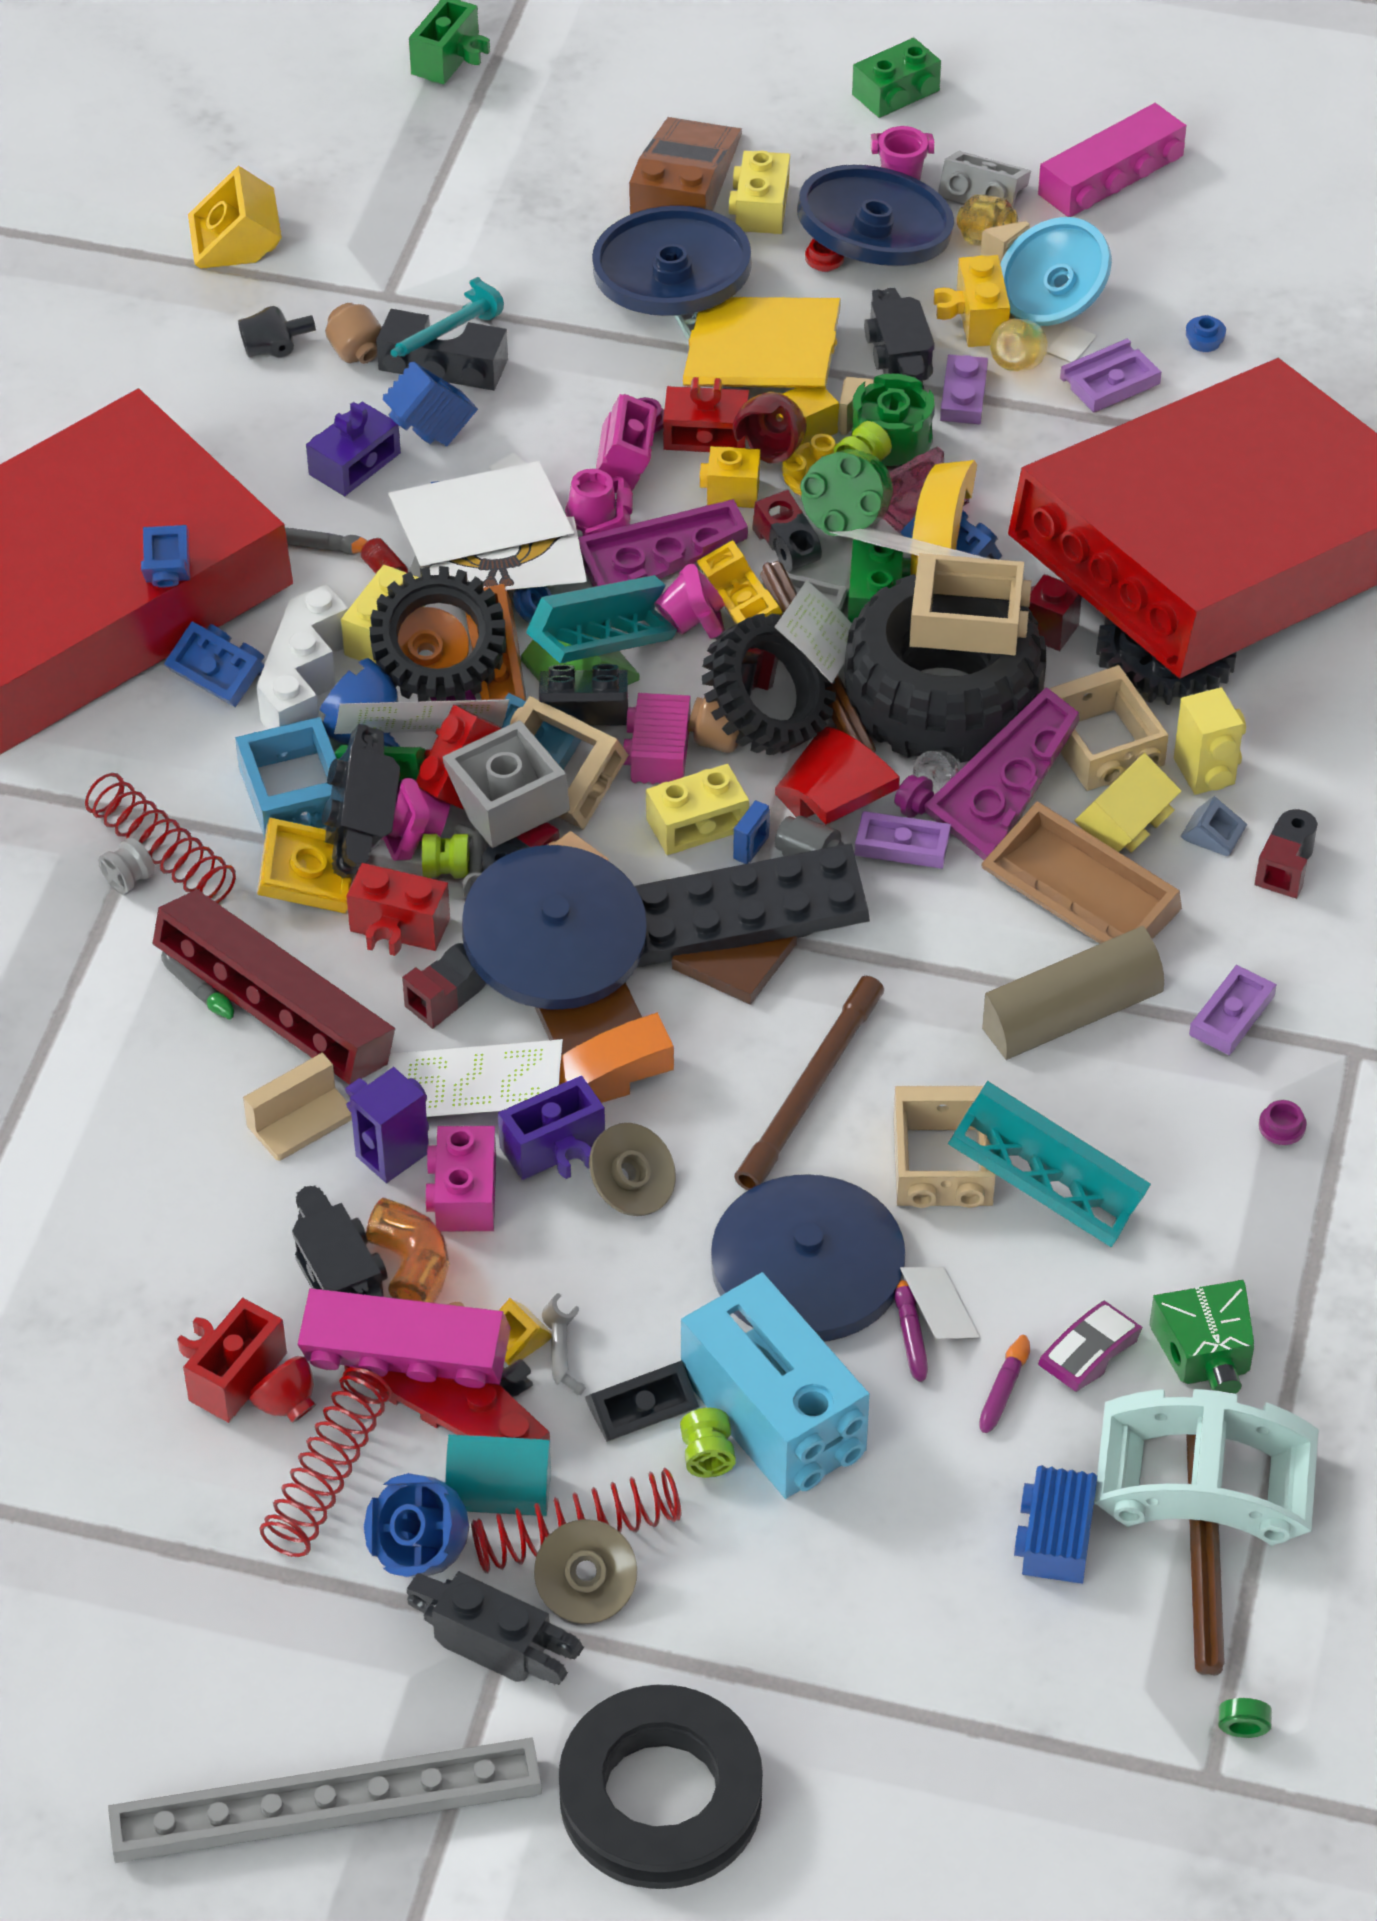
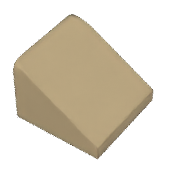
M1023 221L985 229L982 232L981 255H998L1001 264L1005 253L1013 242L1030 229V223Z
M846 377L844 379L839 404L838 432H840V435H847L852 431V405L855 391L863 382H865V387L874 383L873 379Z

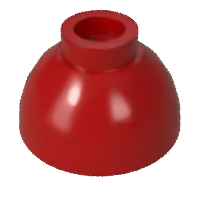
M295 1356L265 1376L250 1391L249 1400L251 1403L267 1414L287 1416L292 1423L311 1411L316 1406L311 1399L314 1381L311 1367L304 1356Z

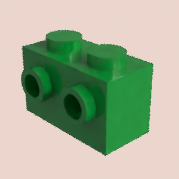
M913 37L853 64L852 95L878 118H881L940 91L941 60Z
M853 539L848 620L853 623L854 618L859 617L864 605L880 589L884 587L890 589L896 585V580L910 576L911 558H904L902 551Z

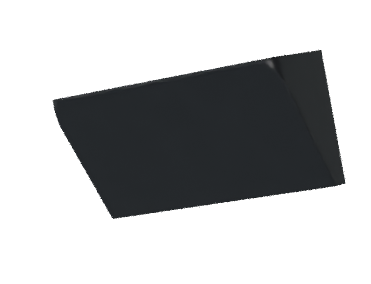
M682 1360L585 1397L587 1405L606 1442L699 1407Z

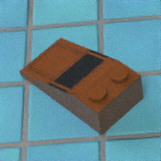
M667 117L639 157L630 179V214L662 206H691L713 211L741 138L742 128Z

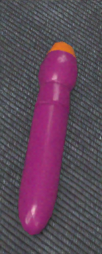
M902 1279L895 1290V1304L899 1310L910 1373L915 1380L923 1382L928 1373V1362L916 1309L917 1301L907 1281Z

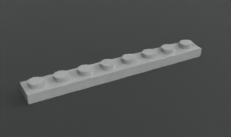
M531 1737L108 1805L114 1861L115 1863L541 1795L542 1788L534 1740Z

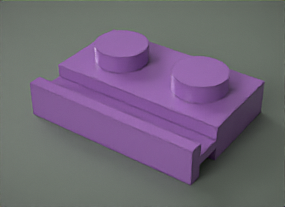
M1127 338L1061 366L1060 379L1063 382L1068 381L1071 384L1070 389L1094 413L1159 385L1162 372L1139 349L1134 350L1131 347V341Z

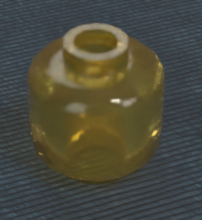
M973 195L959 209L957 214V226L961 230L964 240L968 244L981 246L982 232L985 229L1018 223L1016 210L1006 198L999 196Z
M1010 319L1002 322L995 329L991 336L990 350L993 359L1000 367L1007 371L1025 372L1034 369L1043 361L1047 353L1048 342L1045 332L1037 323L1027 319Z

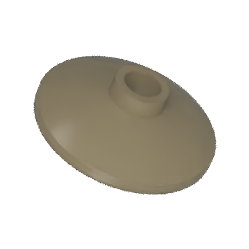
M635 1123L613 1125L597 1137L590 1152L589 1167L593 1184L603 1200L615 1210L630 1216H645L662 1208L670 1199L676 1181L674 1161L662 1139L650 1129ZM622 1168L627 1172L628 1179L624 1176Z
M575 1520L558 1527L544 1540L536 1556L534 1579L541 1599L556 1615L575 1623H597L618 1613L629 1601L637 1581V1562L631 1545L617 1529L597 1520ZM590 1561L595 1565L596 1575L593 1579L582 1580L579 1578L576 1569L580 1562Z

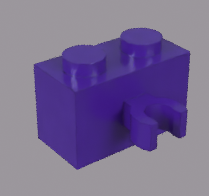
M353 401L350 404L351 410L343 415L340 413L336 414L334 423L320 434L315 435L306 444L309 475L344 497L401 454L399 425L390 417L363 401L359 404Z
M392 1067L369 1084L359 1078L345 1088V1092L350 1096V1101L346 1103V1106L352 1116L355 1156L387 1184L427 1155L429 1145V1124L426 1113L427 1095L418 1081L413 1078L407 1079L395 1067Z
M581 1075L498 1112L500 1149L522 1180L557 1165L558 1173L565 1179L571 1177V1164L569 1162L571 1159L583 1161L587 1169H590L589 1158L592 1146L597 1137L605 1130V1107Z

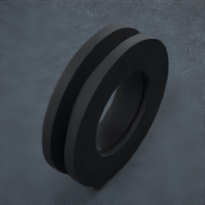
M658 1684L635 1687L610 1696L593 1707L579 1720L571 1731L561 1754L559 1764L560 1809L567 1834L579 1853L592 1866L607 1876L625 1884L649 1889H671L704 1881L735 1861L744 1851L756 1831L762 1808L763 1777L762 1761L758 1746L748 1727L735 1712L721 1701L698 1690L676 1685ZM669 1746L691 1753L707 1765L715 1779V1790L712 1799L698 1815L676 1825L651 1826L633 1821L615 1808L606 1792V1784L611 1771L624 1757L643 1748Z

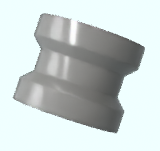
M132 837L122 841L117 851L106 852L98 860L99 867L107 882L121 894H126L132 890L137 880H146L155 873V865L148 851L139 841Z

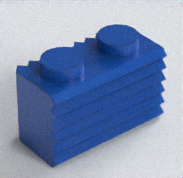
M409 362V368H405L404 374L399 375L398 381H393V387L388 388V393L383 394V401L392 409L388 414L389 417L405 430L412 426V430L428 444H432L436 440L447 447L478 410L460 389L416 362Z
M1041 1465L1037 1467L1035 1483H1024L1020 1513L1030 1514L1028 1527L1018 1525L1014 1556L1024 1557L1022 1575L1083 1584L1098 1477L1095 1473L1086 1474L1084 1471L1077 1473L1073 1469L1070 1471H1066L1063 1468L1057 1470L1053 1466L1046 1468Z

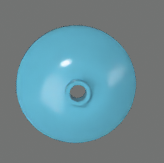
M1073 217L1049 219L1021 234L1009 247L1000 264L1010 304V314L1026 324L1050 326L1066 322L1088 309L1104 290L1111 272V250L1103 234L1091 223Z

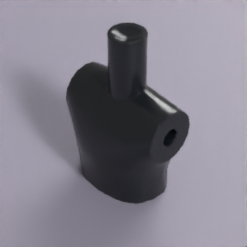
M276 306L266 307L252 316L238 320L240 335L248 357L258 354H269L279 358L288 356L294 349L292 336L316 331L312 315L287 321L281 309Z

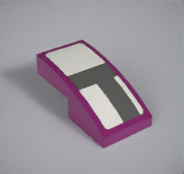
M1104 1300L1073 1323L1044 1352L1039 1359L1038 1365L1077 1392L1104 1375L1109 1360L1135 1344L1143 1327Z

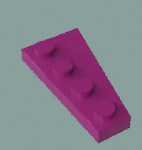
M734 499L581 536L578 539L585 572L592 586L596 587L653 575L658 579L667 577L684 569L688 564L697 563V560L732 540L737 544L748 539V526Z
M1046 687L924 804L926 814L936 822L951 824L950 833L985 860L1016 825L1079 723V712Z

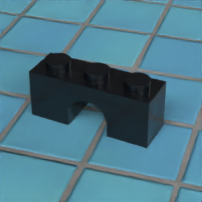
M390 309L376 339L378 369L380 371L404 374V369L409 368V362H416L448 383L495 391L508 361L506 328L468 322L464 332L456 338L449 340L435 339L405 356L393 357L391 350L395 348L396 344L429 327L430 319L429 315Z

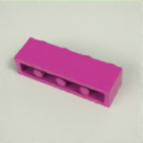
M1153 103L1041 163L1038 195L1065 216L1072 217L1182 157L1185 148L1187 125L1157 103Z
M309 1288L297 1345L311 1365L324 1370H337L340 1365L365 1368L380 1376L387 1375L388 1371L406 1373L409 1378L417 1381L433 1382L436 1380V1377L455 1379V1382L466 1387L482 1388L485 1386V1383L500 1384L511 1328L503 1311Z

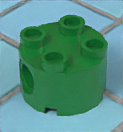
M903 374L878 375L874 377V383L866 387L865 382L859 385L853 395V428L851 434L865 421L875 422L881 426L888 434L892 445L889 455L881 461L885 466L900 465L907 469L915 468L921 464L922 457L928 453L933 443L934 395L930 389L929 393L922 389L923 382L915 377Z
M846 449L821 457L809 468L800 485L802 492L801 500L806 515L817 528L830 536L837 535L830 532L872 528L885 517L893 494V484L889 471L882 462L870 453L855 449Z

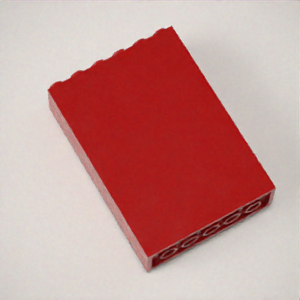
M1278 357L1023 466L1020 472L1008 535L1177 677L1182 678L1377 585V433Z
M139 388L0 464V755L167 658L192 621L205 629L210 624L220 627L293 584L285 524ZM187 525L189 530L190 580L179 581V584L173 587L154 586L152 582H146L141 572V561H144L143 527Z

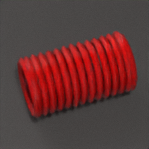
M373 538L362 547L360 552L361 558L375 574L382 565L408 573L407 566L383 539Z

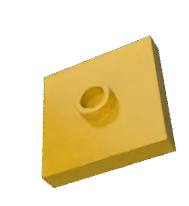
M269 817L265 833L257 895L346 914L348 908L346 895L351 887L352 878L342 879L334 873L333 865L331 864L333 862L334 845L324 842L325 829Z

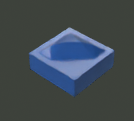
M755 800L738 824L734 826L733 859L748 864L769 838V805Z

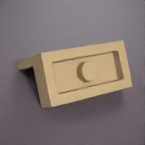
M323 1053L243 1097L247 1127L278 1161L283 1160L352 1120L351 1112L346 1106L348 1102L335 1088L333 1064Z

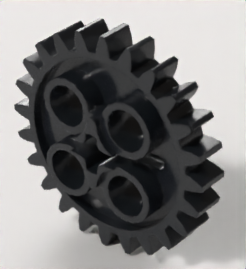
M1106 616L1104 625L1099 627L1096 655H1099V667L1109 669L1119 665L1139 694L1142 692L1148 693V702L1152 703L1157 696H1163L1166 705L1171 704L1173 697H1179L1181 700L1182 697L1189 696L1190 694L1194 695L1205 692L1206 689L1213 690L1219 688L1220 683L1227 684L1230 673H1234L1237 652L1179 678Z

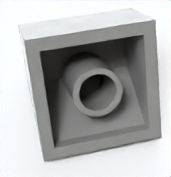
M521 720L443 756L445 768L470 822L492 848L570 811L566 773Z

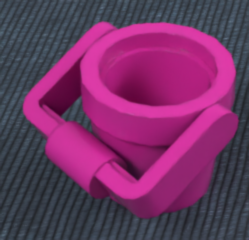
M909 126L892 127L883 133L871 134L872 154H879L881 167L902 172L920 180L927 153L934 154L933 134L923 133L921 130Z
M593 468L584 469L573 476L565 514L567 517L574 516L576 529L580 530L583 536L630 525V515L633 510V493L623 476L611 478L608 473Z
M695 564L686 565L679 572L676 580L656 600L654 605L659 613L677 628L676 632L683 635L701 623L709 638H716L725 631L721 615V609L725 606V603L718 591L698 570Z
M411 778L401 779L398 782L392 832L383 839L394 861L411 860L419 842H422L423 834H438L441 837L450 809L449 803L420 789L417 782Z

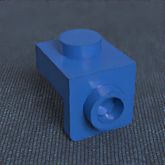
M187 525L143 527L144 561H141V572L146 582H152L154 586L173 587L178 585L179 581L190 580L189 530Z

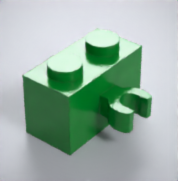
M440 0L409 37L411 75L444 85L464 60L471 65H480L481 52L485 54L490 53V39L479 35L477 5L461 0Z

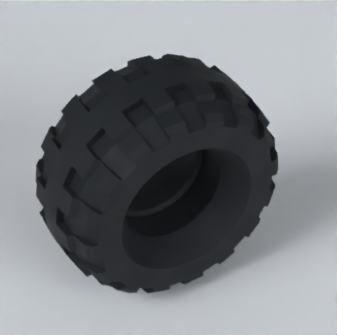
M913 574L898 579L894 587L890 589L884 587L874 594L870 601L862 608L859 617L853 620L849 629L845 652L844 673L846 693L851 706L856 708L861 717V722L866 727L868 733L880 743L888 742L892 747V751L906 757L911 755L923 757L925 762L943 764V760L959 759L960 763L968 762L1044 690L1046 672L1044 636H1039L1038 622L1030 609L1021 606L1020 611H1029L1026 638L1017 637L1016 655L910 647L911 614L916 576ZM934 594L932 612L1008 618L1010 600ZM933 668H950L965 672L967 675L938 676L921 671Z

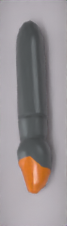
M285 527L287 544L326 550H342L347 554L360 553L362 547L368 541L357 535H346L343 537L337 534Z

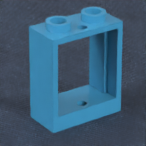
M321 717L235 737L238 767L264 839L269 817L316 828L327 826L322 824V813L327 800L331 797L332 785L326 782L268 797L258 767L317 753L327 777L330 765L336 759Z

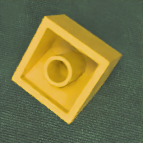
M239 165L188 214L194 263L201 269L256 263L267 252L274 250L282 238L274 187Z

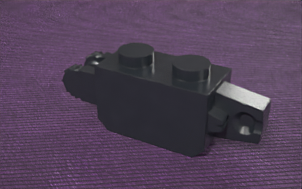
M896 288L872 290L870 319H865L864 330L867 343L874 344L873 357L876 369H882L884 374H903L915 377L921 382L927 380L933 374L932 357L935 343L920 301L912 297L901 298Z
M358 724L352 731L346 752L339 759L332 761L327 776V783L332 785L331 797L327 800L322 813V824L327 825L324 842L334 845L332 869L342 879L352 878L358 872L361 863L366 864L369 861V853L392 832L400 767L393 757L384 755V731L363 724Z
M316 1185L304 1186L303 1189L296 1192L297 1208H299V1215L292 1230L296 1246L295 1259L312 1289L384 1297L382 1281L388 1279L386 1267L377 1252L373 1254L369 1252L366 1246L368 1244L367 1235L359 1218L351 1219L342 1203L332 1206L324 1192L321 1191L320 1187L317 1188Z
M460 1571L457 1572L453 1580L447 1579L445 1583L417 1573L407 1587L408 1605L424 1613V1620L434 1627V1638L444 1648L515 1682L525 1681L528 1675L531 1674L554 1685H560L568 1672L564 1664L543 1653L544 1650L547 1649L570 1660H575L584 1649L580 1639L550 1623L549 1613Z

